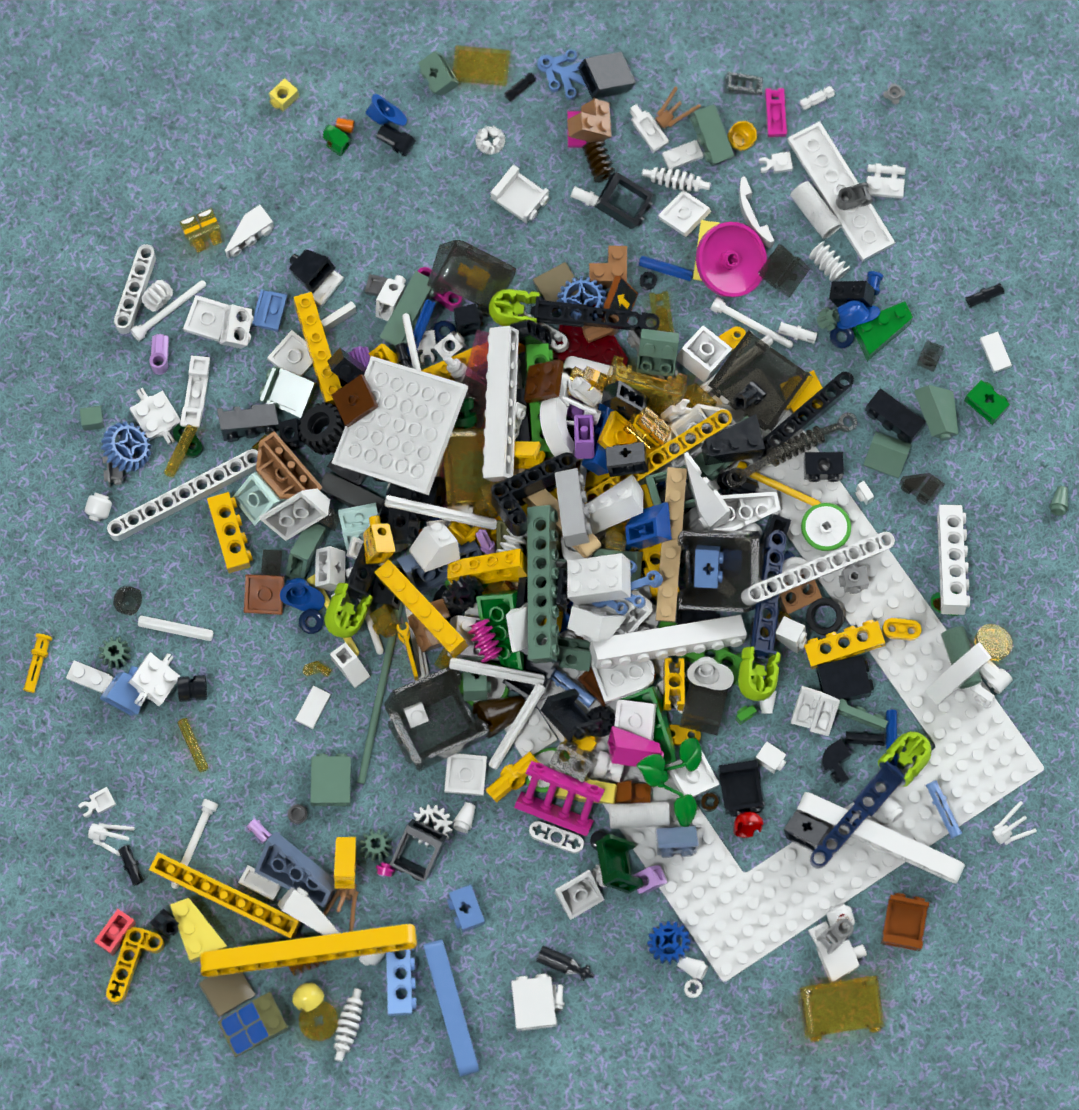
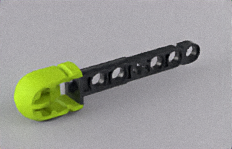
M501 290L491 298L489 303L490 316L501 326H510L511 323L529 319L535 323L576 327L592 326L631 331L640 329L641 332L642 329L658 330L660 325L659 317L653 313L642 312L641 315L634 311L540 300L539 292L532 291L528 294L522 290ZM520 303L536 304L535 306H531L530 315H533L534 318H529L528 316H519L520 314H524L525 305H522ZM554 309L562 311V315L557 318L552 316L551 313ZM573 311H579L581 317L573 319L570 314ZM593 313H596L597 317L601 318H597L596 321H593L592 317L589 316H593ZM603 314H606V315H605V322H602V320H603ZM616 315L619 321L617 323H610L608 317ZM635 317L638 322L635 325H629L627 319ZM654 319L657 324L654 327H648L646 321Z
M391 484L386 492L387 496L391 494ZM385 499L377 514L380 516V519L381 517L387 519L389 517V508L385 506ZM364 543L361 546L347 582L337 584L334 591L335 595L332 596L325 613V626L336 637L348 638L355 635L363 624L368 612L367 607L371 605L373 597L368 594V590L375 576L374 572L378 569L380 563L366 564ZM360 568H363L367 571V577L365 579H362L358 575V571ZM346 593L355 600L357 598L361 600L360 604L356 607V613L354 605L349 602H345L344 605L340 606Z

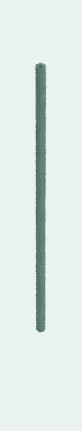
M412 544L408 546L406 555L410 554L409 548ZM402 602L400 603L399 610H394L357 781L359 784H365L397 636L396 626L400 622L402 613Z

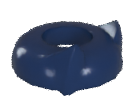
M446 320L435 323L433 327L435 340L439 343L446 337L439 333V329L442 327H447L450 333L456 332L454 324Z
M836 326L835 329L830 331V341L835 347L843 349L853 343L854 333L851 328L839 329ZM838 332L846 334L845 342H839L836 339Z
M308 609L300 615L298 626L307 634H315L323 626V617L318 611ZM313 617L316 620V625L308 627L305 624L306 618Z

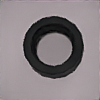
M822 598L811 603L807 609L806 619L813 631L825 636L826 634L837 632L841 628L844 615L839 604L832 599ZM821 606H830L836 612V621L829 628H821L814 621V613Z

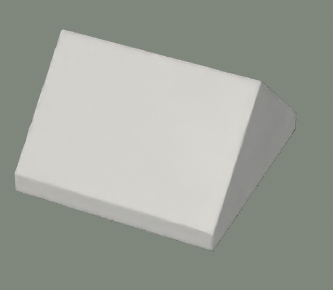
M590 870L555 889V895L570 920L604 901Z

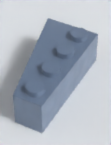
M475 541L471 543L466 542L462 546L458 543L460 559L482 555ZM411 554L397 559L405 577L421 594L448 580V564L424 572Z
M276 831L267 840L254 872L288 890L291 887L296 890L298 887L308 892L307 896L313 903L324 908L332 899L336 890L334 878Z

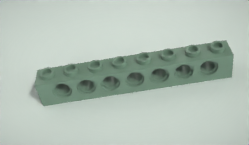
M550 505L527 507L528 660L533 663L557 662V656L559 655V646L557 644V636H559V627L557 625L559 609L556 604L558 589L556 579L559 577L556 567V560H558V550L556 549V541H558V532L556 530L558 513ZM546 523L545 529L541 531V526ZM546 542V547L541 550V545ZM546 561V566L541 569L542 563ZM546 580V585L543 588H541L542 582ZM547 599L546 605L541 607L542 601ZM547 618L546 624L542 626L543 619ZM547 637V642L542 645V640Z

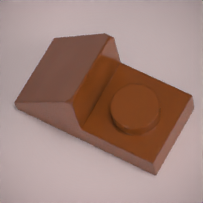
M631 781L614 783L617 785L614 804L651 802V786L648 784L631 783Z

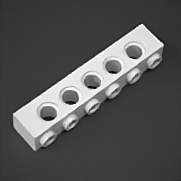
M939 505L937 512L941 614L965 615L966 607H970V596L966 595V591L969 590V579H966L968 562H965L968 548L964 546V541L967 539V530L963 529V524L966 523V513H963L962 505Z

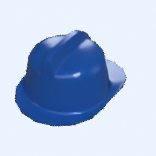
M378 94L372 95V103L366 109V114L379 125L390 122L400 126L406 125L407 118L399 108Z
M849 301L837 309L840 321L837 322V327L839 329H849L872 321L879 316L880 309L876 306L866 307L860 301Z
M302 578L287 580L286 585L280 591V599L283 603L302 611L308 609L319 611L325 603L324 595L316 588L311 587Z

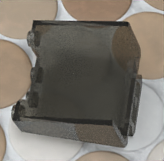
M748 330L708 386L712 388L711 393L718 398L722 395L729 401L728 405L737 411L738 409L734 406V396L754 380L767 395L758 405L753 404L745 410L741 409L745 412L743 416L751 417L757 414L760 428L764 431L767 429L772 431L814 377Z
M680 531L677 542L682 550H686L684 554V563L686 564L684 582L686 583V588H683L677 594L679 609L749 612L755 610L756 604L751 606L744 604L741 594L745 589L761 582L765 548L763 544H760L759 531ZM697 545L720 546V552H724L723 564H720L719 570L723 571V581L719 583L718 588L694 587L695 550ZM707 563L706 565L708 567V570L712 569V567L710 566L711 563ZM750 591V596L755 599V594Z
M447 667L399 687L391 692L384 703L385 710L391 719L388 721L389 729L406 761L409 764L414 763L419 772L484 740L489 734V727L486 721L480 718L475 720L474 713L469 710L466 701H464V695L458 689L462 680L459 670ZM422 702L429 721L410 728L403 709Z

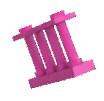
M531 761L526 771L527 775L532 776L527 792L520 793L514 808L588 836L594 820L588 818L593 802L599 803L605 790L597 785L589 784L546 767L541 763ZM539 779L550 783L545 800L534 797ZM557 787L568 790L563 808L552 804ZM575 794L586 798L581 815L570 811Z

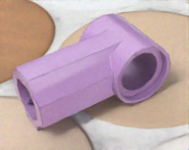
M163 334L152 336L151 356L149 359L152 371L158 375L164 374L168 370L169 337ZM158 361L163 362V364L160 366L155 365V363Z

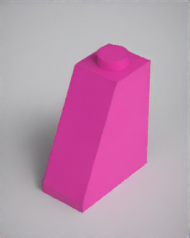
M611 727L607 742L611 763L636 767V764L651 754H660L664 757V752L661 751L659 743L620 728Z

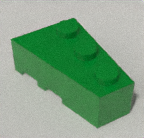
M905 301L880 311L879 316L872 321L852 327V331L867 362L911 325L913 316Z

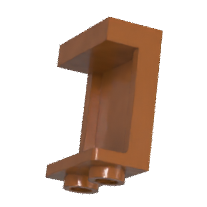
M901 893L890 895L881 944L920 952L923 946L922 939L929 902H925V899L921 897L906 898V895Z

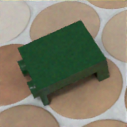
M613 834L605 835L596 842L604 886L628 894L643 887V880L632 876L628 851L636 847L635 843L616 837Z

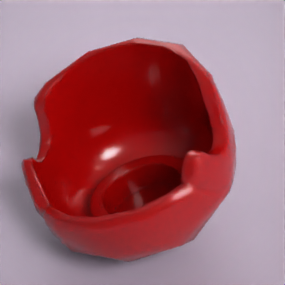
M754 812L741 813L734 820L733 833L741 838L753 837L756 830L761 832L764 824L763 819Z

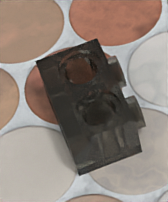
M565 740L559 744L550 764L584 783L589 780L599 760L595 758L592 752L588 750L583 751L578 748V744L574 741L569 742ZM565 750L570 753V759L565 758ZM581 760L586 762V770L581 767Z

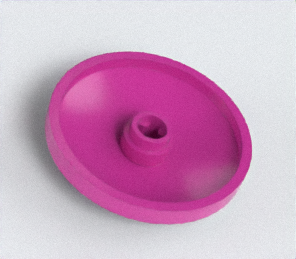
M739 222L717 224L710 228L701 238L696 251V266L701 280L714 293L724 297L743 296L753 291L764 277L767 265L766 250L758 234L747 225Z

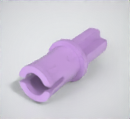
M478 530L476 537L481 545V551L485 555L496 553L495 543L490 539L487 531Z

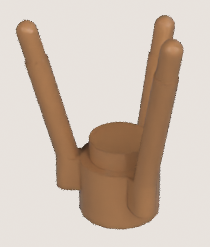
M674 87L661 109L656 113L658 116L655 118V121L663 129H666L668 126L671 128L676 122L700 108L701 104L673 119L674 116L672 114L681 105V102H678L670 111L665 109L678 89Z
M356 884L355 889H337L323 912L326 917L338 896L341 899L336 911L340 912L344 901L350 900L352 897L350 932L353 931L356 900L359 894L356 891Z

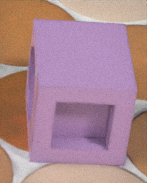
M660 865L650 866L632 875L643 880V887L637 889L639 894L649 893L667 884Z

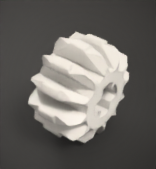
M158 280L152 283L144 292L142 302L152 312L158 311L170 300V297L173 295V289L167 282Z

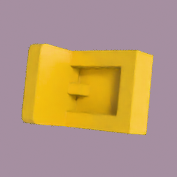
M451 521L447 526L461 546L466 542L471 543L474 541L476 533L480 528L477 526L470 528L467 524Z

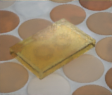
M456 45L453 74L458 82L507 87L510 50Z

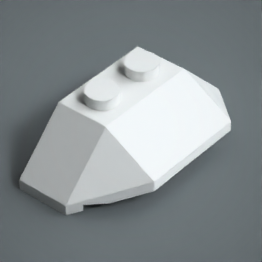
M697 404L692 408L690 414L682 415L668 426L666 443L724 408ZM725 414L718 415V421L725 424L728 422V417ZM733 418L726 428L737 424ZM704 424L701 430L703 433L709 434L712 428L710 425ZM687 434L685 441L688 444H693L695 436ZM704 441L687 451L691 458L702 451L701 447ZM671 444L669 452L677 454L679 447L676 444ZM684 454L670 462L674 468L685 464Z

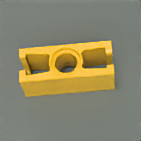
M515 441L514 469H529L543 462L545 452H539L540 442Z
M665 658L663 663V710H671L669 695H677L679 700L677 701V711H683L685 705L684 658H679L678 663H675V668H679V673L669 672V664L672 663V658ZM674 681V682H676L679 686H678V687H672V686H670L669 682Z
M336 837L335 889H355L356 837Z

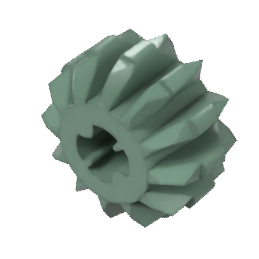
M110 637L109 643L103 640L105 647H99V651L102 653L98 655L99 659H103L102 664L104 666L108 664L109 669H112L114 664L117 669H120V663L126 666L127 663L124 659H131V656L127 654L131 652V648L127 647L128 642L126 640L121 642V637H118L116 641H114L113 637ZM116 649L118 651V655L115 654V656H112L111 651L114 652V650Z
M380 828L377 829L376 834H374L373 829H370L371 835L369 836L364 833L363 837L366 840H360V844L363 845L360 851L366 852L364 855L366 859L372 855V862H375L376 856L379 857L380 861H383L382 854L389 857L390 855L386 850H393V846L388 845L392 842V838H387L388 832H384L381 835ZM374 841L376 843L377 841H379L380 848L377 849V847H375V849H373L372 843Z

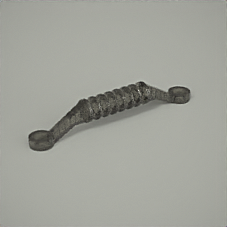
M847 412L838 418L837 423L824 428L814 426L812 430H806V434L802 432L799 436H794L793 440L788 439L787 444L782 442L780 446H774V450L772 448L768 449L767 456L747 468L731 469L726 476L727 483L733 488H739L745 483L746 477L770 464L776 467L780 462L784 463L786 459H792V455L796 457L799 453H804L805 449L810 450L811 446L816 447L818 443H824L826 436L838 431L851 432L857 426V418L854 414ZM843 419H849L852 423V426H845L843 423ZM732 474H738L741 481L735 482L732 479Z

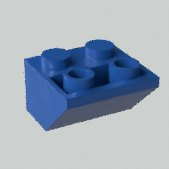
M667 502L645 508L643 513L629 520L625 526L627 545L643 549L672 540L669 504Z

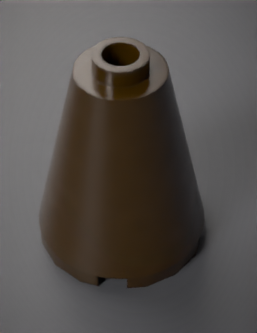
M518 695L474 702L472 711L473 715L477 713L478 720H475L481 734L489 739L511 725L526 700Z

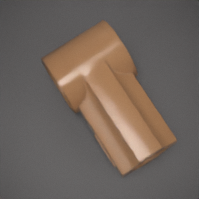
M610 315L608 320L609 322L617 323L619 318L616 315ZM582 327L588 343L607 335H615L619 331V329Z

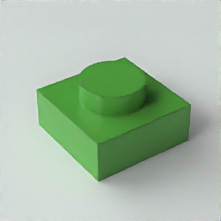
M753 705L750 707L744 706L737 711L738 715H736L735 720L741 725L755 716L757 710Z

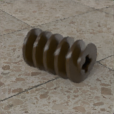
M604 141L590 142L582 147L584 155L587 157L586 160L589 163V169L592 170L591 174L594 177V182L596 183L607 181L611 174L615 172L614 168H609L613 164L611 161H607L610 159V155H604L608 152L607 148H602L605 146Z

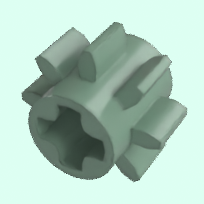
M828 306L818 312L817 323L820 328H827L828 331L836 328L837 322L840 321L837 310H830Z

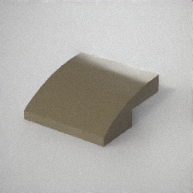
M566 262L532 280L545 301L557 302L559 299L557 294L561 292V286L566 287V281L572 283L574 275ZM579 290L572 292L568 298H570L573 295H576L579 292Z
M243 973L207 977L199 983L218 1017L236 1009L237 1006L255 997V993Z

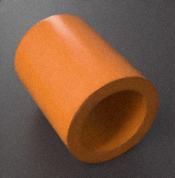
M337 118L336 128L342 132L353 133L354 120Z

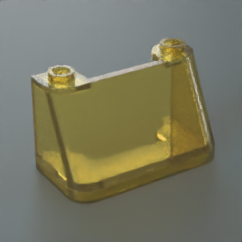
M614 356L601 393H603L604 386L620 380L648 396L644 414L653 416L647 411L648 408L657 418L661 419L660 414L671 405L676 406L684 399L687 390V375L678 373L674 379H672V376H668L667 380L633 372L631 365L626 367L623 364L622 357Z
M485 427L452 430L443 455L448 507L492 504L491 488L493 482L483 478L482 472L484 466Z
M878 976L805 986L797 991L805 1040L810 1039V1042L822 1041V1037L828 1034L860 1029L869 1030V1033L880 1032L881 1028L884 1027Z

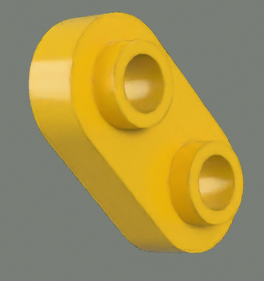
M733 327L718 336V338L732 348L731 351L745 343L747 335L743 328ZM739 333L740 337L736 338L734 334Z
M889 618L882 626L883 634L890 639L913 641L920 636L922 631L917 621ZM894 627L895 631L890 632L888 628ZM908 629H913L914 634H909Z
M669 725L670 731L675 733V736L672 737L674 745L680 746L685 739L689 738L687 734L690 732L695 735L694 738L700 741L701 733L698 728L685 725Z

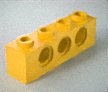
M229 492L207 498L228 573L250 568V561H253L250 550L245 549L244 544L248 543L245 532H240L239 526H242L240 515H236L234 511L237 508L235 497H230ZM225 511L230 512V516H229V517H227V518H222V517H221V514H222L223 512H225ZM229 529H234L236 531L235 534L231 536L226 535V532ZM233 547L241 548L238 553L231 552Z
M514 549L459 559L448 564L447 579L453 584V580L458 581L460 576L465 579L469 575L470 577L475 576L482 584L527 577V557L521 549Z
M869 620L863 622V626L857 628L855 626L847 627L844 629V632L839 634L832 632L826 634V638L808 640L804 648L811 669H815L820 664L847 659L886 646L878 621ZM865 633L868 639L865 642H860L857 636ZM842 639H846L850 644L848 647L842 648L839 646V642ZM822 646H830L831 651L828 654H823L820 651Z

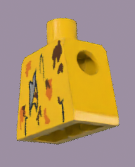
M378 515L369 517L370 526L363 533L366 564L385 563L395 552L390 525L381 524V519Z

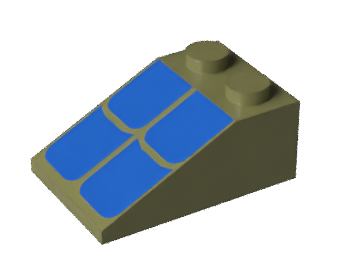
M270 992L218 1021L235 1058L289 1031Z

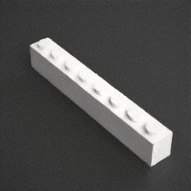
M511 326L489 328L488 372L486 373L487 391L485 393L487 400L485 410L486 425L484 429L485 447L483 448L484 466L482 472L483 478L492 482L503 481L512 477L514 470L519 330Z
M741 615L613 635L610 639H604L601 642L591 641L589 649L594 667L606 669L613 665L620 664L625 666L631 662L639 661L643 663L649 659H665L668 656H683L692 652L702 653L705 650H720L728 646L738 647L744 644L747 633Z

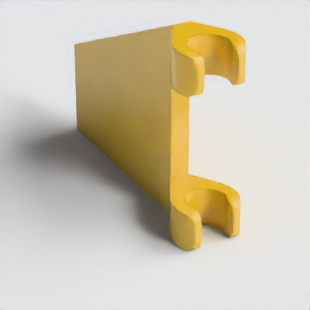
M405 622V630H401L399 624H397L398 639L405 645L414 680L418 681V674L409 644V624Z

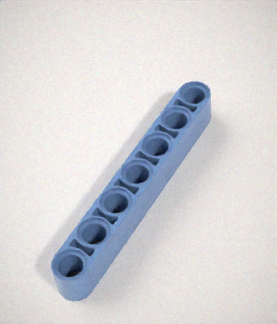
M440 939L423 944L459 1075L461 1077L479 1072L443 940Z

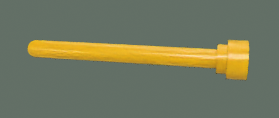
M743 461L739 462L735 470L740 476H748L811 506L821 503L819 500L749 469L750 467Z

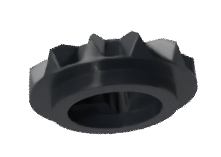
M598 706L592 708L587 713V716L591 720H595L601 714L604 720H609L603 722L602 729L600 727V731L595 735L597 737H605L610 734L611 727L615 725V715L608 707Z

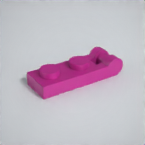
M765 88L768 137H786L784 88H778V90ZM772 97H778V100H772Z

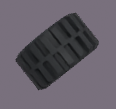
M322 402L321 405L317 403L315 407L311 406L308 408L309 411L304 412V417L300 418L299 422L301 424L298 425L300 430L298 434L301 440L315 453L330 455V452L335 453L345 424L336 406L326 402ZM326 425H328V427H327L322 433H320L321 430H322Z

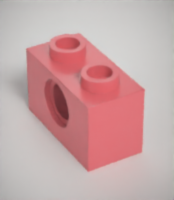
M117 909L94 942L114 956L123 943L127 931L137 923Z

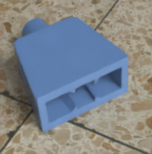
M131 666L128 674L125 672L117 673L100 699L128 715H137L141 706L135 704V700L140 693L128 682L138 668Z

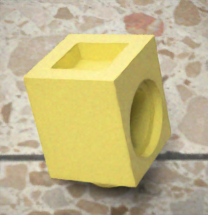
M285 78L269 93L271 105L276 109L280 108L283 112L299 98L298 90ZM282 94L287 95L286 98H279V96Z

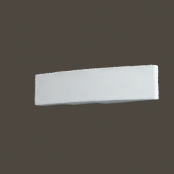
M977 643L925 690L936 705H939L992 657L980 643Z

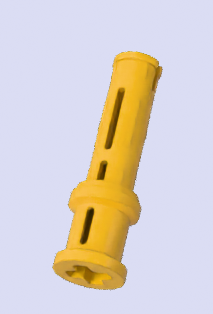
M40 633L35 635L37 639L34 649H31V655L33 656L23 688L24 691L35 693L44 658L48 657V646L53 639L48 635ZM35 666H37L33 681H31Z

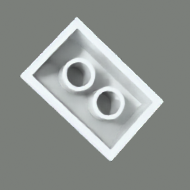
M318 489L302 490L261 515L259 519L287 541L328 516L330 499Z

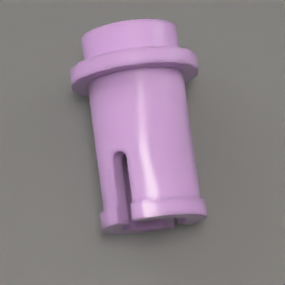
M253 819L247 825L248 831L252 832L264 844L272 835L260 824V820Z

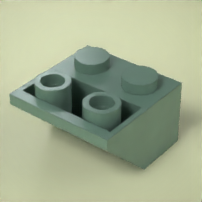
M642 329L636 372L674 377L679 333Z

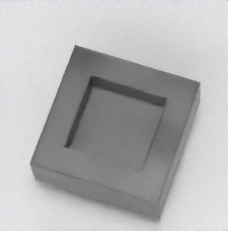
M369 274L365 294L378 297L388 278Z

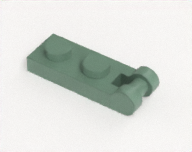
M839 699L840 703L837 714L882 732L884 731L888 721L884 720L882 715L869 714L864 708L858 706L855 708L847 705L844 699Z

